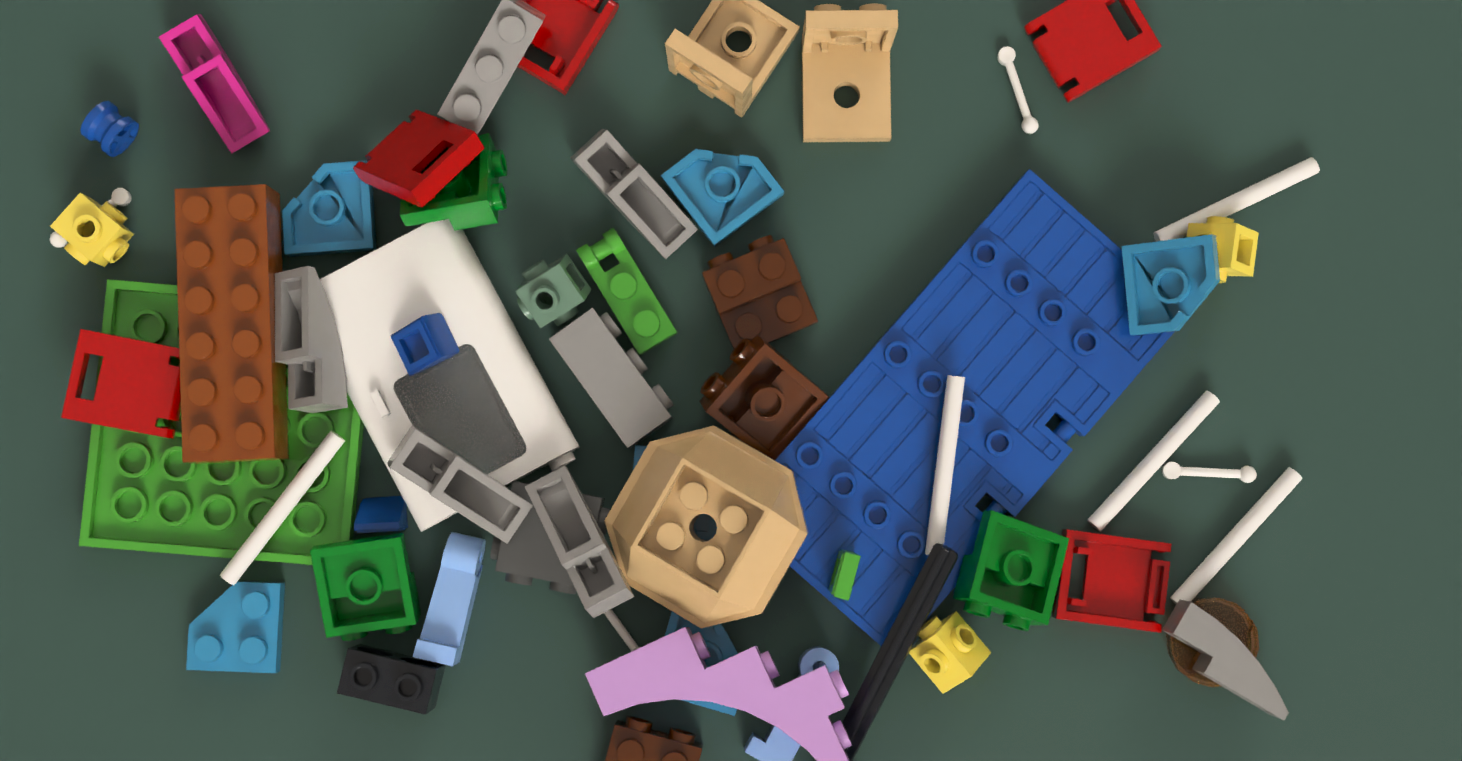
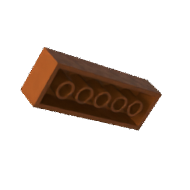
M266 184L174 189L183 463L203 464L289 459L286 364L275 362V273L282 272L280 193Z

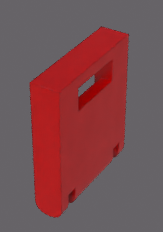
M522 0L547 15L530 45L555 60L551 64L549 71L525 57H522L517 67L566 95L619 8V4L615 1L609 0L599 14L597 11L603 0Z
M1067 0L1024 26L1028 36L1042 28L1046 29L1047 32L1035 39L1032 45L1057 88L1064 86L1074 79L1076 80L1078 85L1070 88L1063 94L1067 103L1158 52L1162 47L1135 0H1119L1139 34L1128 41L1107 8L1117 0Z
M415 110L409 115L411 123L406 121L400 123L366 155L368 162L359 161L353 167V170L366 184L422 208L435 198V195L461 170L467 167L485 147L475 131ZM446 147H448V150L440 158H438L423 174L420 173Z
M80 329L61 418L174 439L176 430L165 426L158 427L157 423L158 418L179 421L181 412L180 367L170 365L172 356L179 359V348ZM90 354L103 357L94 400L81 398Z
M1063 529L1062 536L1069 538L1054 599L1052 617L1062 620L1161 633L1162 623L1153 620L1143 621L1144 612L1160 615L1165 613L1170 561L1151 559L1152 550L1159 553L1171 552L1172 544ZM1073 553L1086 555L1081 599L1068 597Z

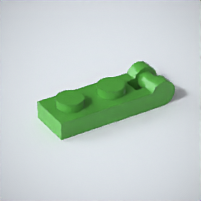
M613 227L602 234L604 238L590 247L586 243L576 249L633 346L641 356L676 335L677 331ZM614 253L620 264L604 272L599 261Z

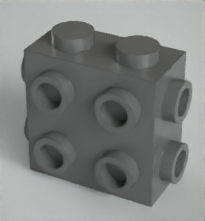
M512 481L510 490L533 505L525 489V486L529 483ZM582 494L603 535H606L607 528L604 520L611 508L603 507L605 501L603 497ZM532 506L508 544L494 536L490 559L497 560L495 571L506 573L505 581L531 586L533 578L550 581V590L576 594V589L569 574L562 566L534 506Z

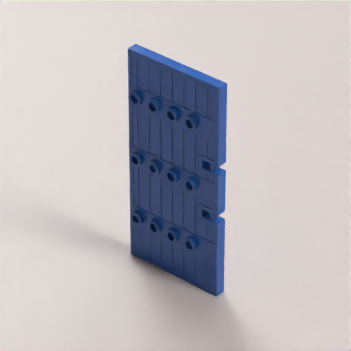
M1027 170L836 388L826 403L775 459V461L794 472L808 529V535L790 567L880 646L884 643L929 556L925 554L947 375L965 377L944 545L958 553V559L927 619L955 588L964 555H971L973 553L983 512L975 505L986 494L993 500L984 511L993 510L1004 515L1008 513L1010 516L1016 517L1073 451L1066 444L1075 433L1078 436H1085L1175 332L1130 335L1122 249L1032 170ZM1053 415H1056L1061 422L1052 432L1045 424ZM841 549L855 552L861 556L849 601L833 597L828 590L837 554Z

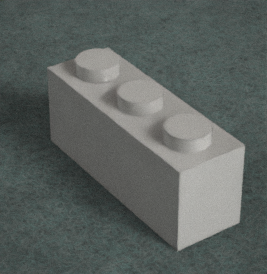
M501 0L437 115L451 123L475 131L478 136L547 15L522 0Z
M592 307L549 338V340L625 446L631 449L673 419L667 410L674 406V404L659 383L651 389L641 374L648 370V368L633 348L625 353L615 338L621 335L622 332L609 314L605 312L599 317Z

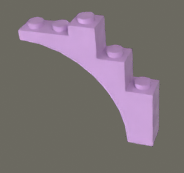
M684 627L585 673L603 716L638 704L672 699L713 702L746 711L778 727L804 747L816 761H850L845 752L846 748L852 746L841 720L832 723L829 715L845 708L842 698L848 696L849 693L838 669L829 673L826 665L776 687L773 679L780 675L769 651L760 653L758 646H753L713 666L707 667L704 660L711 657L703 636L700 632L692 634L690 627Z

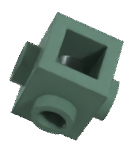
M566 253L549 265L543 259L521 274L525 280L515 292L519 296L517 297V302L523 314L530 320L534 319L539 327L542 328L551 321H554L556 326H559L579 312L576 306L585 301L592 289Z

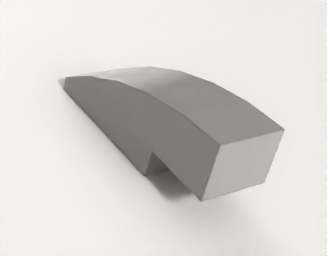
M602 128L570 157L588 179L664 259H667L698 230L641 164L637 163L607 129Z
M305 266L275 273V362L288 364V409L309 413L348 408L343 354L335 319L315 267Z
M413 425L387 462L389 468L429 492L431 496L508 544L533 506Z
M566 465L525 486L562 566L567 570L585 610L595 618L635 597Z
M1179 599L1162 631L1201 653L1192 669L1269 715L1285 720L1289 712L1277 688L1259 661L1246 646L1216 618L1194 603Z

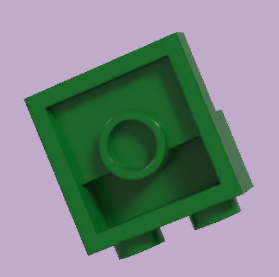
M489 133L478 135L485 149L424 207L421 208L403 199L400 200V217L406 227L447 219L450 220L454 230L498 223V210L507 208L505 189L503 184L499 183V177L507 176L508 169L503 150H496ZM446 147L420 173L423 174L438 158H440L448 150V147Z
M993 510L983 511L973 553L963 557L953 599L965 602L963 611L976 616L989 618L991 612L1003 615L1002 624L1017 630L1029 631L1030 625H1048L1069 538Z
M404 533L316 545L311 548L310 553L326 638L340 636L343 641H351L367 636L369 631L385 629L386 634H398L412 629V625L417 624L421 616V609L414 571L410 572Z

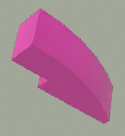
M196 14L159 36L162 44L183 74L181 76L231 154L270 131L245 84L202 14Z

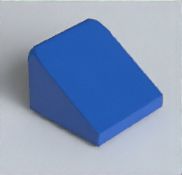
M441 313L421 316L390 335L409 376L415 375L459 353L457 343Z
M402 496L363 499L354 522V531H357V533L402 531L408 528L407 505Z

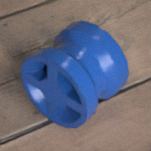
M103 101L97 104L85 117L80 132L86 139L98 141L101 144L102 151L108 156L115 157L123 153L134 141L138 134L139 123L129 116H121L118 107L112 102Z

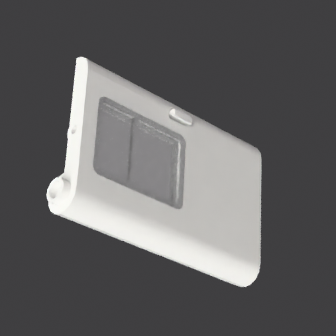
M449 219L426 223L320 279L335 319L342 348L347 393L421 532L458 512L389 468L388 460L412 425L505 487L512 484V481H517L539 468L549 465L553 472L576 459L572 452L578 449L579 445L463 229L454 230ZM441 313L457 343L459 353L415 375L409 376L390 335L421 316Z

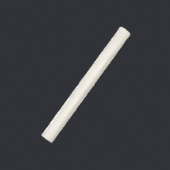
M1310 157L1153 233L1155 241L1183 238L1187 236L1188 223H1206L1207 217H1227L1319 173V165L1313 157Z
M947 375L925 548L926 555L930 554L936 543L944 544L965 377Z
M1206 390L1087 521L1096 530L1101 532L1220 403L1219 399Z
M330 430L220 573L222 579L231 585L237 583L343 445L345 440L340 435Z
M1288 467L1174 592L1170 599L1175 604L1178 603L1179 599L1191 602L1303 479L1301 475Z

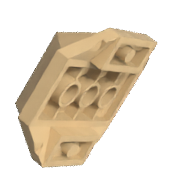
M714 425L650 441L604 520L616 560L629 586L699 628L762 614L808 535L794 472ZM701 514L710 515L716 522V534L710 540L699 538L694 531L695 520Z

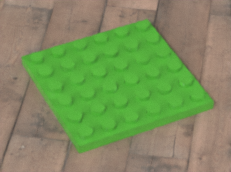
M107 279L101 333L179 348L177 285ZM99 356L96 387L103 359L102 356ZM172 356L170 365L180 367V360ZM286 364L289 459L203 464L183 463L181 412L179 421L158 418V427L165 426L176 430L174 439L92 424L79 546L233 558L330 430L340 435L345 442L254 559L257 561L313 565L310 553L313 546L353 540L364 424L348 393V408L319 413L288 409V364Z

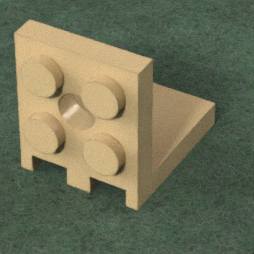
M712 0L689 36L674 29L665 42L668 68L673 74L677 75L679 73L698 85V90L713 99L715 96L734 108L735 114L742 118L798 34L800 26L759 0ZM735 31H742L750 36L752 43L747 50L734 52L726 44L727 37Z
M877 3L862 5L859 7V10H841V6L836 4H821L815 6L814 11L805 12L801 39L803 142H890V50L898 30V10H887L886 5ZM843 86L853 88L858 94V103L851 108L839 106L834 99V92L838 88Z

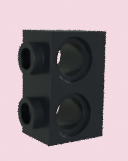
M358 644L347 650L337 694L426 715L436 706L445 665Z

